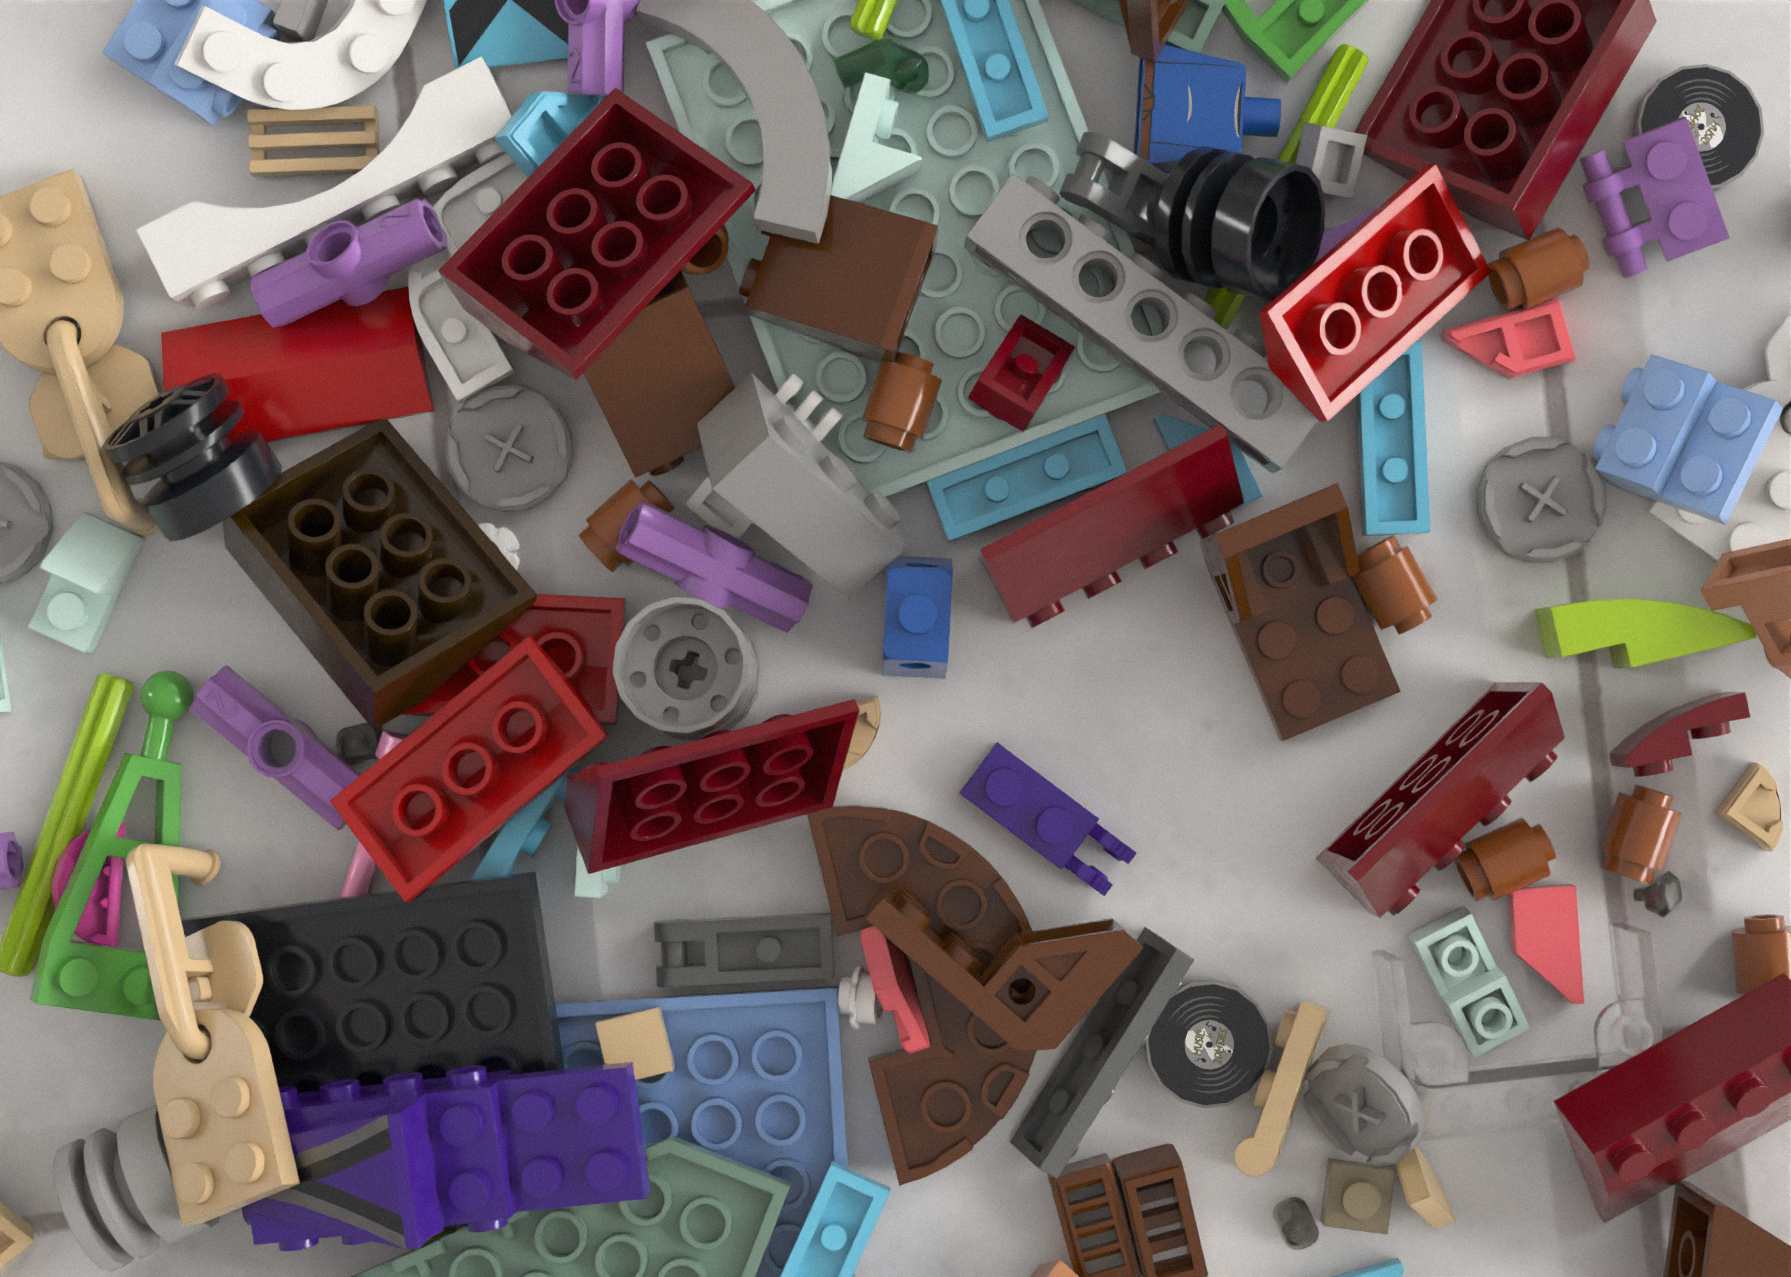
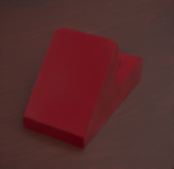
M1020 314L978 378L968 399L987 410L995 418L1005 421L1024 432L1075 349V346Z

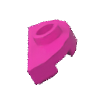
M121 823L116 836L125 837V823ZM91 828L72 839L57 859L51 882L55 910ZM106 857L74 932L76 936L85 942L114 947L118 945L123 858Z

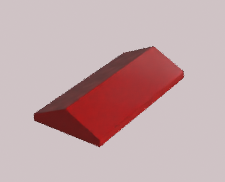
M1436 164L1427 165L1259 312L1269 369L1320 422L1329 421L1491 273Z
M409 287L383 291L374 300L360 306H349L340 299L283 327L279 325L273 328L259 314L161 333L164 391L178 385H184L199 377L217 373L222 375L230 387L229 394L223 402L235 400L240 402L245 409L242 419L226 435L227 437L254 429L261 433L267 443L371 424L378 419L392 420L435 412L422 339L412 315Z
M537 594L534 604L427 699L401 715L433 716L525 638L530 636L533 637L580 690L601 725H617L620 696L613 675L615 645L626 624L625 598Z
M528 636L332 798L330 802L405 903H410L605 742L609 736L580 690L533 637Z

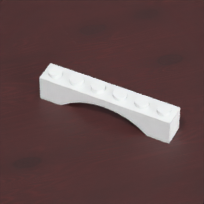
M481 56L424 85L410 116L391 143L363 170L336 187L299 202L266 208H229L192 201L136 229L170 299L187 308L192 305L196 309L207 308L226 299L231 294L230 286L250 276L254 277L285 262L286 258L306 249L312 237L328 224L339 220L349 221L352 224L363 219L369 222L400 207L399 201L421 190L424 195L438 193L450 187L458 180L457 172L477 162L483 166L506 153L494 138L513 116V113L492 71Z

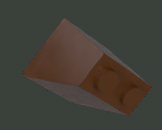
M830 195L828 214L819 244L761 231V234L770 237L762 261L755 258L750 259L739 289L740 295L748 297L745 308L749 316L878 363L881 360L894 362L936 250L937 225Z
M679 271L583 372L635 478L647 472L652 476L667 473L684 461V455L701 448L702 444L697 423L735 388V384L682 271Z
M1680 1181L1675 1184L1664 1277H1791V1246L1690 1182Z

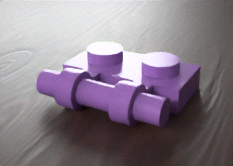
M1687 117L1678 118L1623 140L1622 142L1631 165L1612 172L1604 149L1580 158L1588 181L1582 185L1588 203L1595 202L1607 233L1602 238L1607 255L1609 257H1616L1623 278L1636 275L1648 269L1640 246L1657 238L1667 262L1730 238ZM1639 185L1650 218L1632 225L1620 192Z

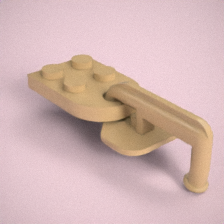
M72 168L0 196V344L13 357L30 368L42 372L29 398V410L44 448L52 455L64 460H78L85 457L105 514L138 535H151L159 528L142 505L144 498H134L130 484L121 475L124 469L123 464H116L111 461L102 446L106 439L129 419L130 415L161 393L149 361L139 353L114 343L119 335L124 318L123 295L82 177ZM73 323H78L80 325V328L74 325Z
M146 843L136 845L130 850L126 863L157 1010L162 1024L167 1029L159 1045L154 1062L153 1089L182 1226L202 1224L298 1185L300 1181L269 1046L262 1031L249 1018L263 984V974L253 934L247 926L238 921H220L185 937L171 875L190 877L192 882L198 886L207 885L218 874L221 864L220 856L216 851L210 849L200 851L189 847Z

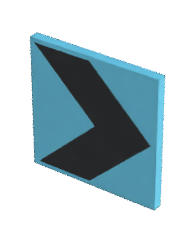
M443 0L455 69L481 56L488 67L568 58V23L559 15L555 0Z

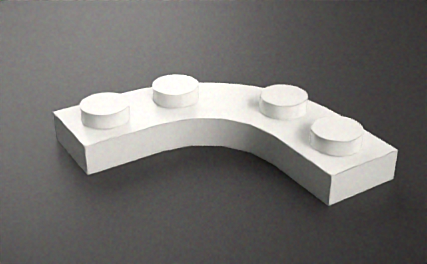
M350 0L347 9L330 30L311 41L284 43L264 37L206 6H201L174 65L236 96L268 107L287 110H307L330 106L352 98L366 90L392 67L406 46L427 0Z
M507 153L500 155L459 180L437 201L433 209L437 214L441 227L446 233L448 249L412 265V270L409 269V300L417 330L450 390L461 404L473 395L516 373L494 333L463 309L438 272L456 251L528 178Z

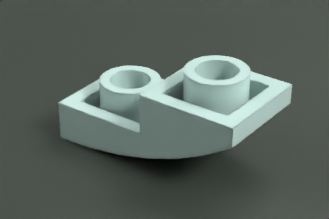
M1464 906L1408 935L1447 1014L1469 1053L1474 1058L1531 1029L1506 975L1497 968L1472 913Z

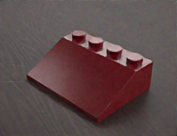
M1431 0L1354 132L1367 135L1363 155L1409 181L1427 165L1436 164L1461 211L1473 218L1529 240L1654 28L1657 20L1650 0Z
M614 88L456 251L438 272L463 309L508 344L577 380L756 190L752 182L620 90Z
M1219 424L980 549L978 557L1012 622L1016 623L1026 617L1032 629L1065 611L1060 602V599L1082 588L1089 599L1122 582L1116 570L1139 558L1144 569H1147L1179 552L1173 540L1196 529L1202 540L1235 523L1230 510L1244 504V499L1228 435L1222 424Z
M1496 682L1329 844L1316 859L1368 913L1381 918L1387 911L1392 916L1401 912L1419 894L1420 889L1416 883L1432 867L1437 871H1441L1463 852L1466 844L1461 839L1478 822L1483 826H1487L1509 807L1512 800L1507 794L1524 777L1529 782L1534 781L1555 762L1558 756L1554 753L1553 749L1565 736L1552 692L1542 682Z
M853 699L795 715H776L761 724L734 731H715L700 740L674 747H654L639 756L613 763H593L583 767L577 773L567 776L564 809L588 874L833 807L860 711L856 700Z
M1785 973L1553 1101L1596 1211L1604 1223L1791 1120V980Z

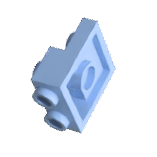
M136 0L102 53L214 127L221 116L227 117L231 115L243 98L174 65L201 6H206L264 37L280 41L281 33L273 24L276 14L258 0Z
M1651 354L1644 369L1634 368L1624 382L1622 401L1626 406L1617 425H1606L1596 439L1594 458L1599 462L1595 469L1613 486L1726 525L1780 416L1782 408L1774 399L1717 382L1707 371Z

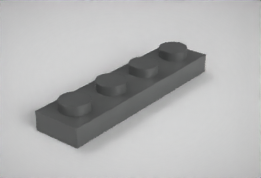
M1144 927L1137 938V941L1144 948L1100 997L1010 1141L1037 1168L1057 1179L1069 1159L1078 1151L1084 1135L1103 1105L1112 1097L1116 1084L1137 1051L1147 1041L1150 1030L1172 995L1181 987L1185 974L1195 960L1146 927Z

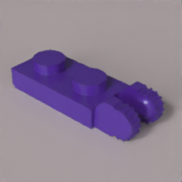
M996 742L959 792V794L1062 870L1065 866L1103 896L1113 886L1108 881V877L1093 865L1088 866L1073 855L1086 836L1090 835L1102 844L1104 851L1118 861H1124L1129 864L1137 854L1097 823L1098 817L998 742Z

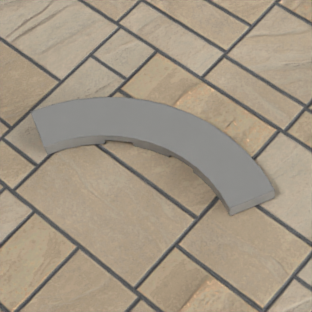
M640 0L636 13L641 24L670 32L684 38L704 50L707 54L715 55L732 72L734 79L749 99L760 125L763 144V177L760 196L753 216L757 230L819 244L828 214L832 186L829 131L815 82L802 56L786 33L764 10L751 0Z

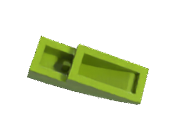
M1643 599L1590 600L1535 609L1547 658H1563L1609 647L1614 668H1633L1757 638L1754 628L1749 623L1719 612L1675 602Z

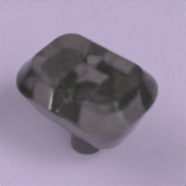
M362 723L341 729L337 733L335 740L339 757L349 765L379 759L375 756V752L383 728L380 727L374 731L368 723Z
M1668 871L1655 878L1646 888H1635L1633 896L1635 901H1644L1645 908L1648 911L1664 918L1682 901V890L1678 877Z
M1291 1197L1279 1202L1274 1207L1273 1219L1287 1247L1293 1250H1301L1313 1245L1317 1241L1319 1230L1303 1199Z

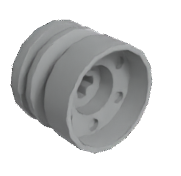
M674 596L649 604L628 621L615 645L613 675L620 698L637 719L675 739L696 741L715 731L731 730L748 715L759 694L761 666L754 643L724 610L703 599ZM695 657H698V665L707 671V676L704 681L693 680L690 688L686 689L687 682L678 676V670L681 665L691 666L694 663Z
M156 1104L121 1120L117 1134L102 1128L88 1135L86 1140L79 1138L56 1151L53 1163L54 1179L61 1209L73 1236L82 1250L100 1269L109 1272L116 1271L132 1262L134 1257L142 1259L151 1255L158 1249L160 1238L163 1241L176 1244L213 1227L220 1221L219 1216L202 1224L182 1226Z

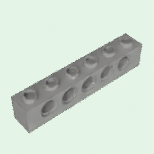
M1012 173L967 234L964 247L1212 429L1222 424L1228 435L1229 442L1273 474L1283 469L1318 419L1269 369L1268 360L1265 359V346L1242 330L1238 329L1232 335L1213 321L1217 314L1216 311L1200 297L1188 291L1179 296L1160 282L1164 277V273L1147 258L1137 253H1133L1128 258L1111 246L1109 242L1112 239V235L1097 221L1084 214H1081L1078 220H1076L1058 207L1056 204L1059 202L1060 197L1048 185L1033 176H1029L1026 181H1023ZM1036 229H1048L1058 236L1061 242V252L1052 258L1037 257L1029 250L1026 236ZM1093 266L1104 269L1112 279V292L1104 297L1088 295L1080 286L1079 273L1083 269ZM1144 304L1156 307L1164 318L1163 332L1155 336H1147L1137 331L1131 319L1133 308ZM1199 342L1209 346L1216 358L1214 371L1206 375L1191 371L1184 360L1186 345ZM1246 380L1255 381L1265 389L1267 406L1262 413H1250L1240 406L1237 400V388L1240 382Z

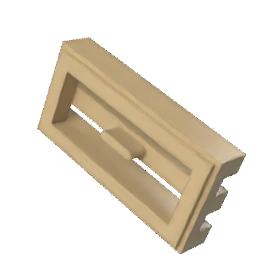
M374 105L322 107L307 110H247L248 123L251 125V135H248V148L252 150V160H249V173L254 177L356 174L380 154L379 111ZM365 125V131L267 134L266 127ZM365 146V156L267 160L268 149Z

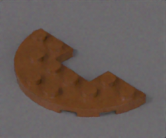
M863 805L833 806L807 814L837 936L861 931L873 926L865 919L866 907L883 888L893 897L901 889L913 897L931 914L929 918L932 921L927 927L942 940L952 932L980 957L978 961L982 965L977 969L979 972L1013 934L1032 931L1021 904L1007 882L991 863L971 845L937 824L906 812ZM910 957L909 961L931 1047L911 1054L900 1049L868 1058L899 1186L922 1179L946 1168L969 1153L973 1146L986 1136L1000 1119L1003 1120L1017 1100L1030 1075L1029 1071L1037 1051L1017 1052ZM1019 978L1014 980L1010 986L1021 994L1029 988L1030 981L1025 978Z

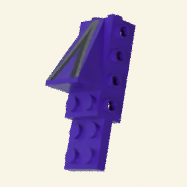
M633 1062L514 1075L512 1070L486 1073L485 1066H468L446 1072V1077L423 1080L422 1073L413 1072L390 1076L382 1080L383 1084L360 1086L359 1080L348 1079L324 1084L319 1087L320 1091L298 1093L296 1086L278 1087L300 1184L241 1208L245 1222L251 1225L254 1245L278 1243L280 1251H297L317 1245L319 1238L341 1236V1242L344 1245H357L372 1241L408 1250L420 1248L432 1236L443 1232L444 1226L467 1224L468 1231L486 1232L506 1226L508 1224L507 1219L516 1212L645 1199L651 1190Z

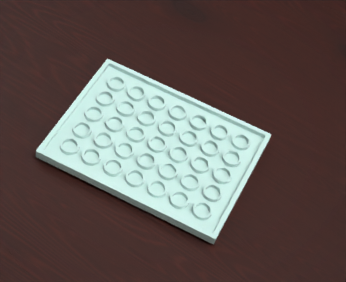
M859 0L754 1L786 33L802 56L815 82L828 125L832 183L865 72L890 79L889 100L899 102L889 140L878 137L876 143L922 158V167L918 173L861 202V204L919 219L938 226L936 250L898 351L933 363L934 366L931 374L942 380L923 440L916 439L912 453L896 450L863 437L867 422L863 421L862 417L880 363L750 316L777 390L779 391L794 373L804 381L798 393L788 400L794 407L798 409L813 390L823 398L808 417L813 423L818 425L821 417L833 407L843 414L821 443L832 454L840 458L871 493L877 491L886 498L1099 415L1109 414L1162 394L1150 383L964 247L967 234L1012 173H1014L1023 181H1026L1029 176L1039 179L1060 197L1059 202L1056 204L1058 207L1076 220H1078L1081 214L1094 219L1112 235V239L1109 242L1111 246L1128 258L1135 253L1126 231L1088 208L1075 205L1059 195L1066 174H1074L1080 160V156L1076 153L1083 133L1089 131L1039 0H1010L1049 115L1048 122L987 142L939 0H898L884 35L879 41L866 39L851 30L850 20ZM670 33L646 42L679 132L752 182L756 190L724 224L729 238L727 258L740 289L750 259L755 258L762 261L770 239L769 236L761 234V230H757L753 220L763 177V144L760 125L749 99L734 79L732 72L715 55L707 54L704 50L684 38ZM1103 170L1098 184L1108 189L1109 183ZM1036 229L1026 236L1029 250L1037 257L1052 258L1061 252V242L1058 236L1048 229ZM1093 266L1087 267L1079 273L1080 286L1088 295L1104 297L1112 292V279L1104 269ZM742 296L746 304L748 297ZM1144 304L1133 308L1131 319L1137 331L1147 336H1155L1163 332L1164 327L1156 307ZM1020 314L1075 346V349L1024 432L1005 421L995 418L987 410L968 399L978 378Z

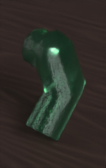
M889 38L876 40L832 59L844 89L861 83L865 72L890 79V86L909 94L917 93L924 89L929 79V67L925 58L917 51Z

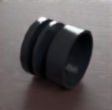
M1201 146L1187 152L1172 169L1161 191L1156 212L1155 246L1161 266L1174 279L1220 289L1225 287L1229 292L1273 301L1314 265L1319 254L1325 228V199L1320 180L1309 167L1263 157L1254 159L1249 155Z
M217 373L199 377L155 396L130 415L129 419L120 425L106 439L102 446L114 463L118 464L129 461L121 475L130 485L146 483L160 477V480L145 495L142 505L165 538L171 542L183 540L206 531L250 504L273 484L280 476L283 467L259 431L252 429L226 436L242 419L245 409L240 402L235 400L223 402L229 394L230 387L222 375Z

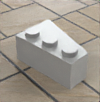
M752 372L697 423L712 489L846 598L850 599L905 550L897 527V523L901 518L890 501L877 491L871 493L854 476L848 466L819 442Z

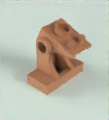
M1791 538L1722 553L1700 590L1711 611L1741 605L1763 644L1764 653L1769 664L1773 668L1779 669L1791 679V621L1788 620L1791 618Z

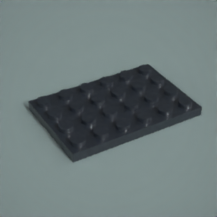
M536 872L430 885L410 903H405L396 890L181 919L185 937L220 921L241 922L253 934L262 969L263 984L249 1018L259 1027L267 1041L278 1087L296 1086L298 1093L320 1091L319 1087L324 1084L348 1079H357L360 1082V1086L383 1084L382 1080L390 1076L413 1072L422 1073L424 1080L446 1077V1072L468 1066H485L486 1073L512 1070L513 1075L565 1069Z

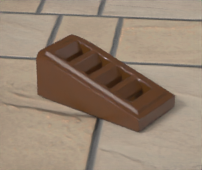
M1163 1144L1114 1158V1170L1142 1277L1208 1276L1183 1163L1174 1145ZM1172 1196L1175 1203L1141 1211L1140 1205ZM1180 1222L1181 1228L1147 1237L1146 1231ZM1182 1246L1187 1248L1188 1254L1153 1263V1254Z
M1105 1153L1066 1164L1058 1179L1047 1173L1073 1271L1079 1277H1141L1108 1154ZM1102 1183L1104 1193L1068 1203L1066 1192ZM1106 1206L1109 1207L1111 1216L1074 1225L1073 1215ZM1115 1229L1117 1240L1081 1249L1078 1239ZM1121 1252L1124 1264L1090 1274L1087 1273L1085 1262Z

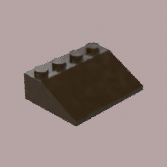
M387 419L376 420L282 472L260 496L223 521L224 542L227 551L374 731L431 696L534 604L537 599V594Z

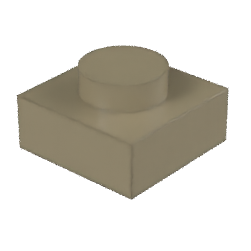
M1328 1158L1320 1222L1325 1227L1388 1234L1395 1170L1391 1166H1378L1369 1163Z

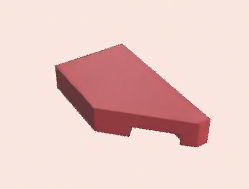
M1559 299L1544 302L1526 310L1519 309L1447 329L1441 333L1444 343L1508 379L1576 360Z
M1563 884L1524 887L1508 894L1512 952L1558 990L1569 1002L1584 1004L1576 886Z
M871 926L861 930L860 938L874 992L883 1010L887 1012L893 1011L900 1038L899 1042L903 1050L911 1054L931 1047L907 955L876 927Z

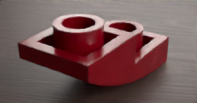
M1722 692L1702 697L1657 716L1626 737L1609 753L1611 765L1626 768L1633 767L1635 777L1673 771L1672 759L1692 755L1687 730L1690 729L1692 739L1720 736L1731 733L1729 721L1750 717L1746 692Z

